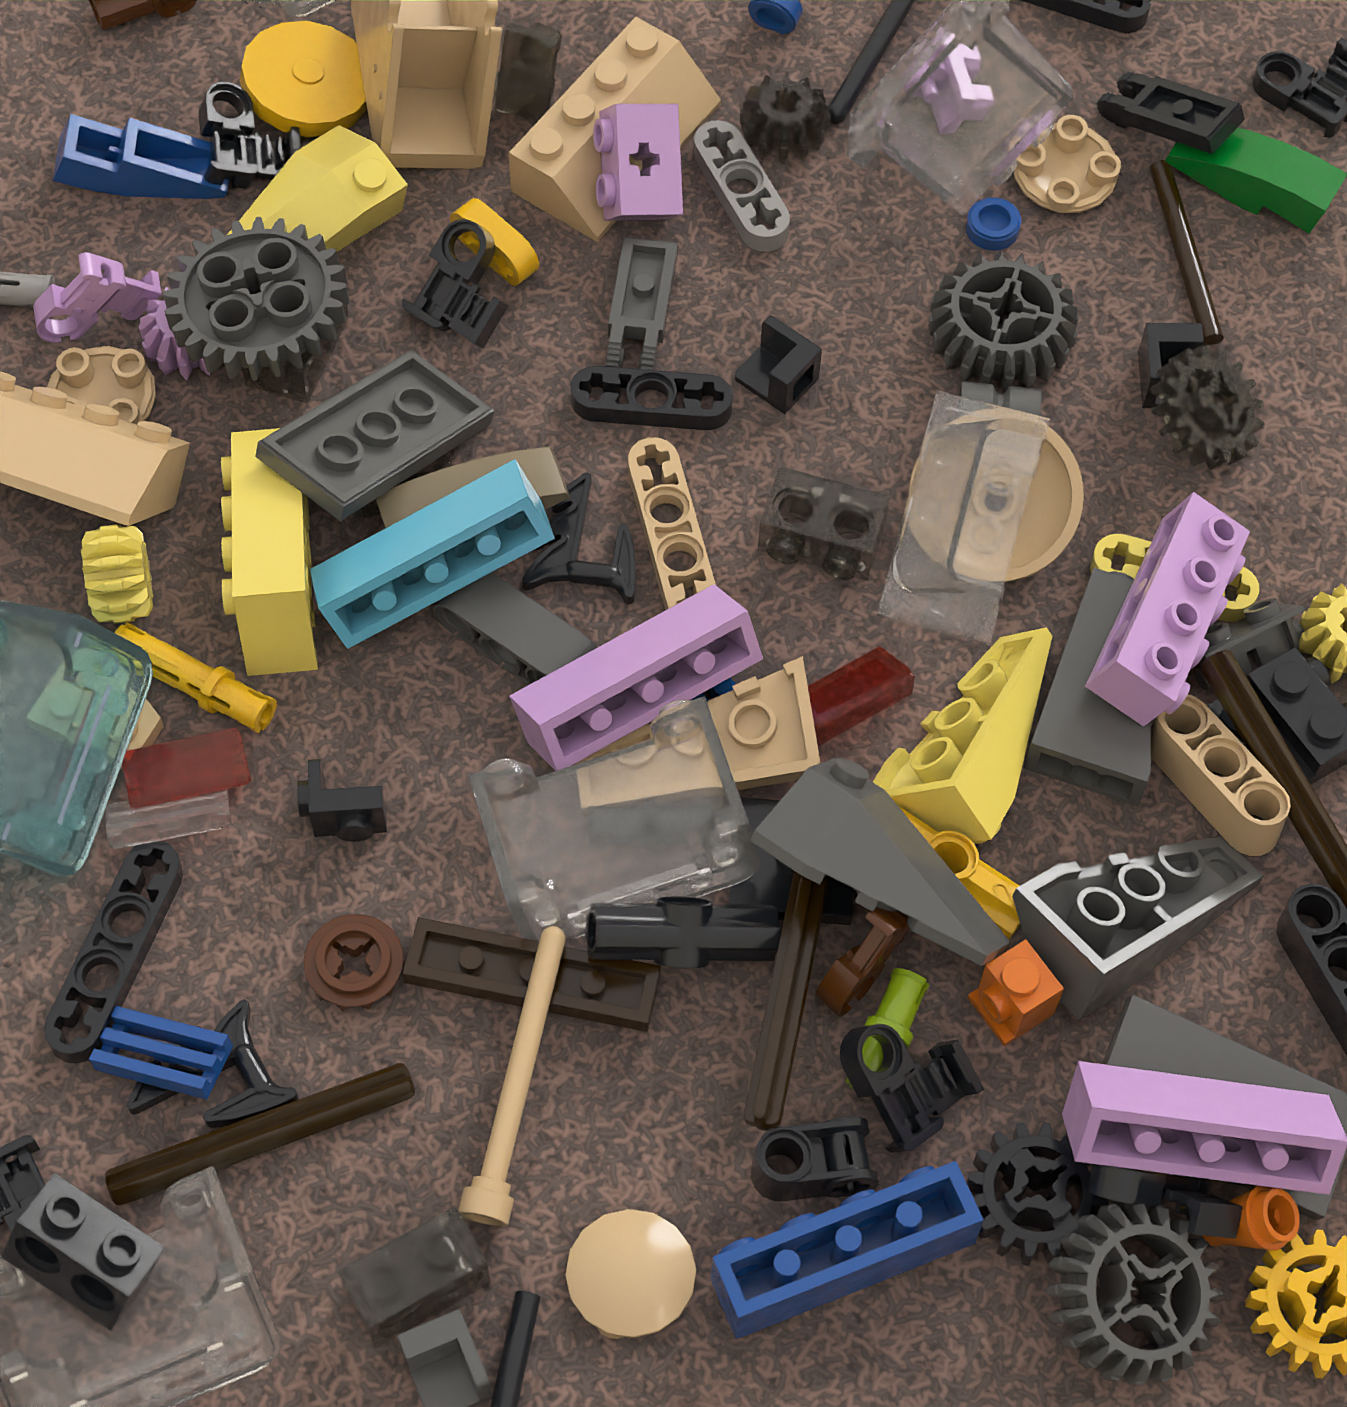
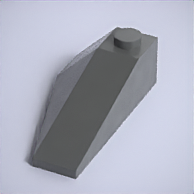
M833 758L809 767L755 829L750 839L752 843L798 874L818 884H821L826 874L856 889L858 894L855 903L873 912L878 907L887 911H900L908 915L907 925L913 932L981 966L1005 953L1011 943L889 794L868 779L869 773L862 766L851 760Z
M1221 836L1160 846L1155 855L1128 859L1125 853L1108 855L1104 864L1080 868L1076 861L1057 864L1017 887L1012 897L1024 938L1063 986L1064 990L1059 1001L1080 1021L1123 994L1258 886L1264 876Z

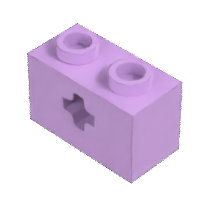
M614 104L599 111V119L594 124L593 140L596 151L601 152L602 174H599L596 181V198L598 205L604 208V221L667 220L683 215L678 104ZM630 155H632L634 160H641L642 170H639V167L636 165H630Z

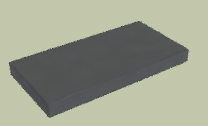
M410 350L258 441L255 457L341 522L485 429L492 422L494 410L417 353Z
M1134 994L1125 1000L1102 1064L1329 1095L1347 1136L1346 1092ZM1347 1147L1329 1195L1283 1189L1292 1196L1299 1213L1314 1220L1325 1218L1343 1165ZM1236 1183L1249 1190L1258 1186L1244 1183Z

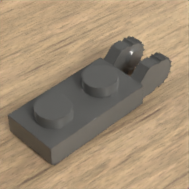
M624 236L608 321V336L610 338L606 367L621 368L624 361V339L644 341L643 350L640 352L639 369L655 370L658 344L663 343L678 257V243Z

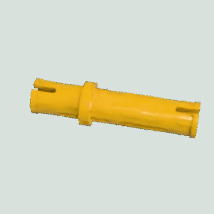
M130 622L120 625L113 634L109 644V651L115 658H119L126 663L128 662L169 686L190 695V697L198 700L199 707L211 714L216 712L225 714L256 733L266 729L274 717L277 707L276 700L236 680L235 673L225 667L213 668L176 647L147 634V632L137 628Z

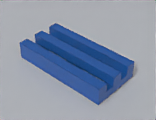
M116 1006L111 1015L114 1021L112 1028L105 1027L100 1036L103 1043L101 1049L94 1048L89 1057L93 1068L100 1072L207 1100L233 1048L229 1036ZM128 1032L135 1033V1034H139V1035H143V1036L150 1037V1038H154V1039H158V1040H162V1041H166V1042H169V1043H173V1044H177V1045H181V1046H185V1047H189V1048H192V1049H196V1050H200V1051L212 1053V1055L207 1054V1053H203V1052H199V1051H195V1050H191V1049H187V1048H184V1047H180V1046H176V1045L164 1043V1042H161V1041H157V1040L145 1038V1037H142V1036L130 1034V1033H128ZM121 1048L151 1056L157 1061L169 1064L177 1063L204 1070L200 1077L117 1054Z

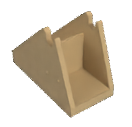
M351 0L350 5L372 141L379 146L395 168L469 169L482 167L486 153L502 27H495L498 0Z

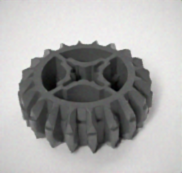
M1001 250L994 257V261L986 260L979 253L975 260H973L972 266L959 261L953 275H944L943 280L939 283V290L932 296L930 312L932 314L929 315L928 330L930 335L933 336L932 345L934 353L944 354L943 361L946 370L961 366L960 375L962 381H967L974 377V375L981 377L980 382L984 384H991L992 380L1001 381L1004 391L1013 386L1014 380H1018L1025 388H1030L1034 384L1035 377L1048 382L1050 376L1054 373V368H1062L1063 364L1066 363L1071 348L1075 346L1078 334L1075 331L1079 319L1078 308L1073 306L1072 289L1062 288L1061 273L1046 276L1044 261L1034 266H1029L1026 264L1023 253L1015 261H1009L1004 258ZM1008 312L1009 316L1008 319H1005L1003 328L998 329V324L1002 322L1004 313Z
M1125 1203L1122 1209L1116 1204H1110L1100 1207L1098 1218L1094 1215L1082 1216L1076 1221L1080 1235L1070 1233L1065 1234L1059 1239L1069 1257H1056L1048 1263L1056 1273L1062 1275L1060 1284L1048 1285L1044 1290L1053 1298H1061L1062 1308L1055 1310L1049 1319L1055 1324L1068 1323L1070 1327L1064 1334L1060 1344H1063L1066 1348L1082 1346L1079 1364L1085 1368H1096L1100 1365V1376L1103 1379L1119 1381L1123 1376L1129 1385H1144L1149 1377L1154 1382H1164L1172 1378L1173 1368L1175 1370H1187L1194 1366L1190 1350L1200 1352L1211 1347L1202 1328L1217 1327L1222 1322L1215 1313L1209 1311L1210 1301L1221 1300L1225 1294L1220 1289L1210 1288L1208 1277L1213 1276L1221 1267L1215 1264V1262L1202 1263L1200 1258L1209 1242L1203 1240V1238L1187 1240L1189 1221H1186L1184 1218L1172 1219L1170 1221L1169 1209L1163 1206H1152L1146 1210L1145 1204L1134 1205ZM1126 1238L1140 1241L1152 1249L1160 1259L1156 1262L1142 1263L1135 1253L1127 1254L1120 1241ZM1098 1276L1100 1280V1291L1098 1297L1096 1298V1280ZM1132 1281H1141L1137 1285L1139 1295H1132L1138 1299L1137 1304L1127 1305L1132 1301L1130 1291L1138 1290L1131 1286ZM1171 1291H1172V1306L1170 1305V1295H1171ZM1128 1322L1134 1331H1142L1149 1343L1140 1348H1134L1117 1338L1110 1331L1109 1327L1114 1323Z

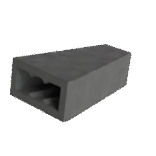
M1093 567L1031 741L1024 769L1139 807L1151 773V722L1143 727L1085 687L1134 579L1122 572H1106Z

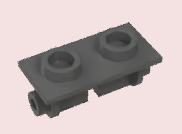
M1276 598L1266 599L1245 608L1243 611L1245 618L1231 625L1228 623H1218L1208 627L1204 638L1209 641V646L1199 661L1200 667L1194 671L1199 686L1204 690L1211 688L1201 671V664L1206 658L1216 652L1225 649L1231 651L1243 673L1247 676L1253 670L1246 652L1251 650L1257 666L1261 667L1294 647L1298 650L1299 639L1304 630L1298 621L1291 620V618L1305 611L1303 605L1278 603Z

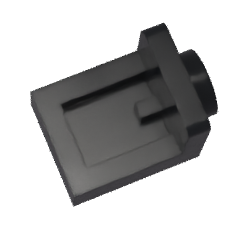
M321 759L308 760V780L298 781L297 798L299 816L310 817L314 837L337 836L344 841L358 842L371 838L373 833L387 832V810L382 786L326 789Z

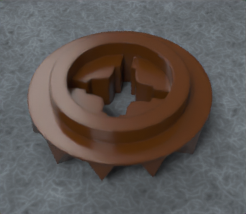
M361 914L340 916L321 926L310 939L304 955L306 979L320 1001L324 999L335 1004L342 1011L348 1007L359 1006L369 1010L375 1001L384 996L392 995L395 984L400 975H403V949L396 933L383 921ZM338 950L344 955L348 953L355 958L363 952L367 953L369 951L365 958V963L370 972V977L365 973L361 975L355 970L349 972L346 976L342 975L340 977L344 970V964Z

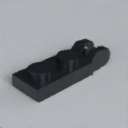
M1129 71L1125 72L1116 82L1119 89L1118 92L1122 95H1114L1113 92H1107L1096 103V108L1099 110L1098 113L1111 123H1115L1116 126L1125 128L1128 125L1213 154L1245 120L1242 106L1238 102L1158 76L1151 78L1139 73H1130Z

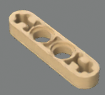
M648 437L638 441L631 447L628 454V477L666 611L685 600L686 594L684 589L694 586L693 594L695 595L713 584L716 585L677 450L670 442L658 437ZM649 458H655L657 464L662 465V484L653 487L654 480L649 466H645V460ZM670 503L676 505L683 514L675 522L662 523L652 517L651 511L657 505ZM684 551L690 553L695 558L696 563L689 570L677 572L667 567L664 559L672 552Z

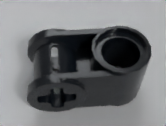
M855 1116L839 1117L821 1123L779 1126L770 1129L761 1136L755 1150L751 1166V1180L754 1188L767 1199L783 1202L821 1196L845 1197L865 1190L876 1189L879 1185L878 1175L876 1171L870 1169L864 1139L870 1133L868 1120ZM774 1155H784L793 1160L798 1170L788 1175L779 1174L768 1166L766 1160Z

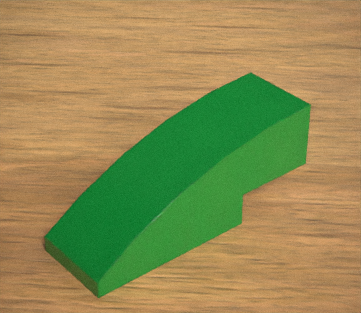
M1237 128L1213 154L1176 142L1165 159V162L1241 209L1257 215L1261 208L1265 206L1307 233L1312 231L1326 212L1347 176L1346 172L1313 154L1283 141L1242 128Z

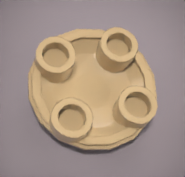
M1065 115L1057 123H1050L1032 130L1017 145L1013 157L1014 178L1023 194L1038 206L1058 213H1081L1099 206L1113 193L1121 170V161L1114 153L1108 141L1094 130L1088 128L1083 118L1076 115Z
M111 346L85 350L74 347L63 351L58 356L56 361L57 369L51 375L47 388L56 389L67 394V402L84 408L87 404L107 406L120 413V420L136 425L138 422L145 421L149 417L156 399L155 378L140 352L135 349H121Z
M626 1209L605 1214L582 1230L569 1251L565 1276L571 1301L587 1322L597 1327L599 1332L608 1338H636L657 1333L680 1317L693 1298L696 1266L689 1243L675 1225L652 1212Z

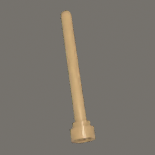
M556 926L547 927L541 933L481 1175L474 1176L471 1187H464L457 1214L473 1222L496 1227H507L514 1199L509 1196L511 1185L505 1181L565 944V934L562 929Z

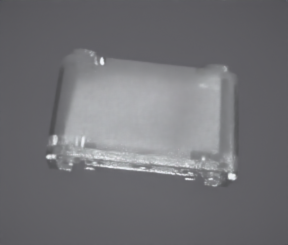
M705 696L692 701L677 700L665 705L651 723L650 730L653 738L539 777H536L530 765L518 762L515 759L494 761L487 765L483 771L468 775L506 904L523 938L540 941L541 933L550 926L562 929L565 934V941L584 936L586 915L589 913L591 902L657 903L658 898L667 896L697 898L743 882L757 872L760 867V860L755 844L750 841L752 837L751 828Z
M214 1166L177 1181L163 1194L159 1205L165 1227L147 1235L166 1248L147 1283L112 1331L1 1258L0 1255V1399L4 1407H176L258 1372L275 1359L281 1347L280 1336Z

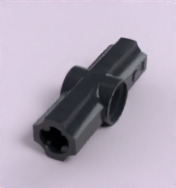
M667 896L658 898L657 903L591 902L589 913L586 915L585 937L587 940L588 956L592 959L653 960L658 965L674 968H702L708 966L709 961H774L781 936L778 909L772 905L763 904L723 905L713 904L712 901L696 897Z

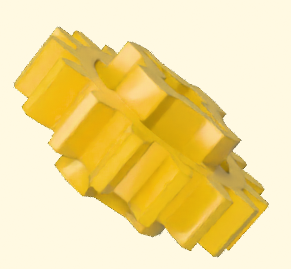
M1316 1229L1308 1245H1305L1300 1236L1296 1234L1292 1240L1286 1243L1284 1251L1281 1249L1275 1251L1267 1250L1262 1257L1266 1266L1257 1265L1249 1277V1281L1260 1289L1249 1293L1245 1299V1307L1261 1311V1315L1256 1318L1250 1329L1253 1334L1269 1332L1273 1339L1265 1352L1271 1357L1283 1349L1291 1354L1288 1370L1294 1373L1304 1361L1312 1362L1316 1378L1323 1379L1329 1372L1332 1362L1335 1363L1343 1376L1347 1375V1340L1332 1344L1319 1343L1321 1337L1332 1333L1344 1338L1347 1335V1236L1344 1235L1333 1247L1327 1245L1323 1230ZM1307 1264L1320 1265L1318 1269L1307 1273L1295 1268ZM1325 1283L1327 1287L1323 1297L1326 1298L1324 1309L1327 1311L1322 1313L1316 1323H1314L1313 1318L1317 1310L1314 1308L1316 1298L1313 1295L1318 1293ZM1280 1308L1286 1311L1293 1329L1284 1319Z

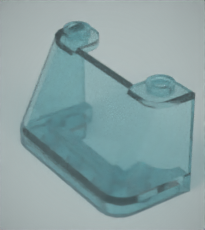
M0 600V859L46 874L68 877L75 874L83 866L89 855L151 685L153 676L152 662L148 653L140 646L82 615Z

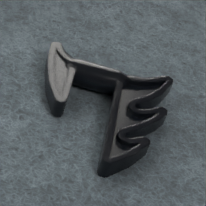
M584 473L566 486L570 498L552 506L553 513H558L549 521L555 539L535 549L540 550L546 545L552 544L532 562L522 578L523 588L531 590L548 582L561 581L611 587L620 593L626 604H632L635 597L636 565L634 545L626 524H620L618 527L612 565L578 560L592 484L591 474Z
M241 1000L220 1020L214 1031L227 1034L233 1044V1048L222 1071L235 1065L248 1090L206 1111L203 1114V1119L209 1128L228 1126L299 1099L296 1089L293 1087H281L272 1081L254 1048L248 1029L251 1007L246 1000ZM180 1045V1047H184V1048H187V1049H191V1050H195V1051H199V1052H200V1050H196V1049H192V1048H189V1047H185V1046H181V1045ZM154 1060L151 1062V1064L162 1066L160 1061ZM177 1063L169 1064L168 1066L170 1069L200 1077L204 1070ZM137 1081L126 1106L132 1115H136L179 1092Z

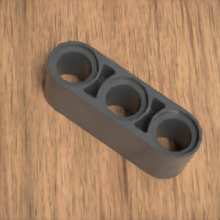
M492 572L440 599L433 607L435 617L446 630L452 634L459 631L456 635L458 638L496 664L500 665L504 662L501 667L527 685L597 648L579 630Z

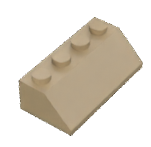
M635 17L509 152L511 192L596 242L616 222L604 221V208L598 205L596 198V181L599 174H602L601 152H597L594 146L593 130L595 121L599 119V111L614 104H678L681 150L698 128L721 105L720 97L680 41L638 17ZM630 155V165H636L639 167V170H642L641 160H634L632 155Z
M0 371V483L126 526L133 525L174 508L177 502L190 442L172 437V430L162 424L140 421L136 425L120 420V413L107 406L87 404L84 408L67 402L68 395L56 389L34 387L33 390L15 385L16 378Z

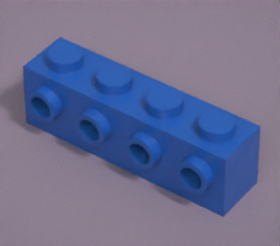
M956 1161L936 1169L933 1166H927L907 1174L898 1184L878 1192L871 1189L856 1193L841 1202L839 1207L817 1216L814 1213H808L793 1218L783 1224L779 1231L756 1240L754 1237H747L730 1243L722 1248L718 1255L712 1257L711 1282L734 1337L739 1339L976 1243L984 1219Z

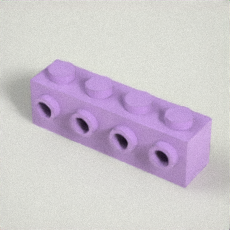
M1195 492L1191 493L1162 519L1085 687L1143 727L1164 711L1167 714L1175 712L1183 703L1190 690V684L1185 682L1189 671L1199 663L1208 649L1209 641L1204 638L1208 627L1215 623L1227 605L1228 599L1222 596L1224 590L1239 574L1245 563L1246 558L1241 555V551L1250 531Z
M713 584L511 694L509 697L528 744L559 773L761 661L763 656L748 611Z
M1082 1061L1077 1063L1062 1112L1076 1162L1327 1195L1331 1192L1347 1147V1136L1329 1095Z

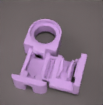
M88 252L79 254L81 272L66 288L51 284L35 301L33 309L37 334L43 340L51 343L61 342V337L70 336V340L78 339L98 320V310L104 313L109 309L120 312L124 319L137 320L146 311L148 300H157L162 295L158 272L150 270L145 277L138 281L125 277L123 264ZM57 315H72L65 320L48 319Z

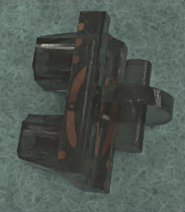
M514 22L505 28L500 70L496 73L493 94L496 97L494 110L501 113L520 115L534 126L550 109L551 97L554 94L556 81L554 76L557 56L562 40V34L558 30L539 22L534 23L529 29Z

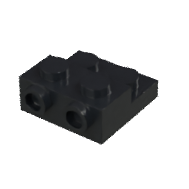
M1294 647L1248 673L1246 678L1310 784L1317 782L1347 764V702L1341 704L1328 688L1330 686V676L1319 659L1309 657L1305 660L1297 648ZM1216 700L1207 705L1246 747L1220 701Z

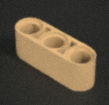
M1188 694L1175 712L1167 714L1164 711L1154 719L1151 729L1152 760L1231 847L1239 853L1248 856H1261L1269 853L1276 846L1290 811V797L1285 789L1210 708L1197 697ZM1173 730L1183 732L1184 734L1174 732ZM1211 772L1222 774L1224 777L1214 775ZM1250 815L1259 816V817L1263 818L1264 820L1255 819V818H1253V817L1250 816Z

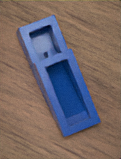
M70 114L59 138L52 180L86 190L120 196L190 199L224 198L229 180L225 179L222 185L208 183L204 179V174L212 161L211 144L208 141L130 117L124 129H119Z

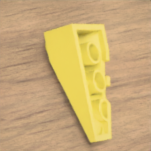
M338 125L297 150L240 218L239 222L244 230H250L256 217H261L264 228L272 229L275 222L279 218H283L288 233L300 224H303L306 227L308 239L321 234L326 249L335 248L336 252L400 213L403 209L408 184L375 142Z
M1048 628L1000 637L957 683L958 689L963 695L961 699L952 702L941 712L932 710L920 723L929 732L910 754L904 748H897L884 762L873 783L884 789L898 806L938 832L945 830L957 831L966 835L974 844L992 840L993 836L1000 830L1001 822L1016 796L1052 640V635Z

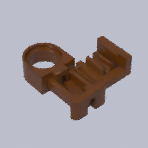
M876 907L874 912L870 911L865 916L874 926L861 945L849 949L844 956L836 959L815 992V996L838 1017L847 1014L852 1009L848 1003L854 997L860 1001L885 967V962L910 930L906 921L908 915L900 911H887Z

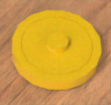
M310 21L281 22L260 31L247 45L241 66V87L250 96L253 111L257 116L280 131L288 133L291 126L299 127L300 136H322L338 125L346 129L354 126L367 110L357 43L337 29Z

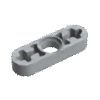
M721 120L710 121L700 126L694 136V159L744 243L754 250L763 252L773 251L783 246L789 236V211L738 128L729 122ZM716 142L719 147L727 146V163L723 165L722 154L715 146L709 147L710 143ZM735 179H747L756 188L747 194H736L728 189L727 184ZM760 206L759 214L767 225L774 224V229L767 230L763 224L756 226L757 214L755 208Z

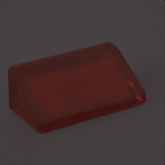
M879 646L808 685L818 746L911 695L915 675L909 667Z
M237 728L127 750L121 755L130 808L134 807V809L243 786L252 781L241 734Z

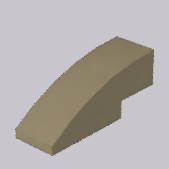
M542 447L483 457L443 468L393 487L376 498L385 528L514 459H516L541 499L544 509L569 499L570 495L554 451L550 447Z

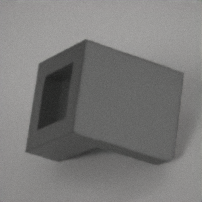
M460 1309L397 1335L402 1354L423 1407H473L492 1399L488 1376Z

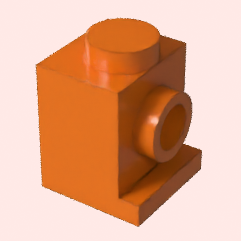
M1025 939L985 965L979 987L968 994L967 999L1005 1047L1053 1016L1064 988Z

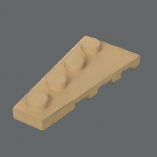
M803 656L783 664L784 669L757 680L756 676L735 684L732 686V691L701 704L697 700L677 709V714L651 725L647 723L575 763L581 808L584 815H589V806H643V801L655 800L656 804L798 780L809 767L821 763Z

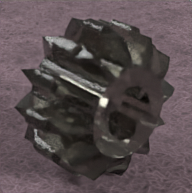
M788 72L779 81H775L765 75L761 82V87L749 86L748 93L745 95V102H743V108L740 109L739 124L742 125L743 137L748 146L758 147L761 160L774 152L778 154L782 165L791 153L804 162L809 154V149L820 150L824 142L826 130L830 125V112H828V106L825 105L826 98L824 97L823 89H811L808 77L798 82L792 81Z

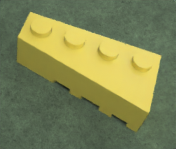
M280 428L231 432V456L221 457L224 490L231 491L232 496H222L221 498L224 530L232 531V537H222L221 541L225 573L232 572L231 579H222V599L225 615L236 614L247 676L318 670L317 650L312 627H315V611L310 577L312 559L308 532L310 530L308 497L255 457L258 441Z

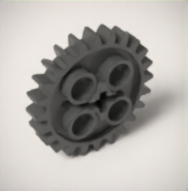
M256 217L250 230H244L240 222L235 220L232 223V234L225 236L220 230L213 228L211 229L213 238L211 244L207 245L198 240L192 241L195 257L179 255L177 257L181 272H169L167 274L171 289L163 291V298L167 307L164 311L178 348L186 347L191 362L203 358L206 369L210 373L218 369L223 363L225 364L229 379H234L242 367L249 369L252 380H257L262 367L268 366L276 377H280L282 363L286 361L301 369L303 368L301 354L307 351L312 355L320 357L322 350L319 338L335 341L337 334L334 324L345 323L347 320L344 306L350 304L344 266L339 265L335 248L326 249L321 234L308 239L306 227L303 224H300L288 233L283 218H279L272 229H265L262 218Z

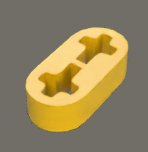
M472 198L450 214V223L460 219H467L481 225L491 233L495 242V253L489 266L509 284L517 286L539 269L538 257L530 243L481 200ZM465 232L460 235L458 239L477 255L480 248L478 235L475 232Z

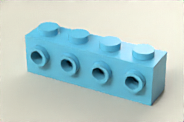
M516 459L318 564L310 569L318 609L346 648L349 649L555 539L541 499Z

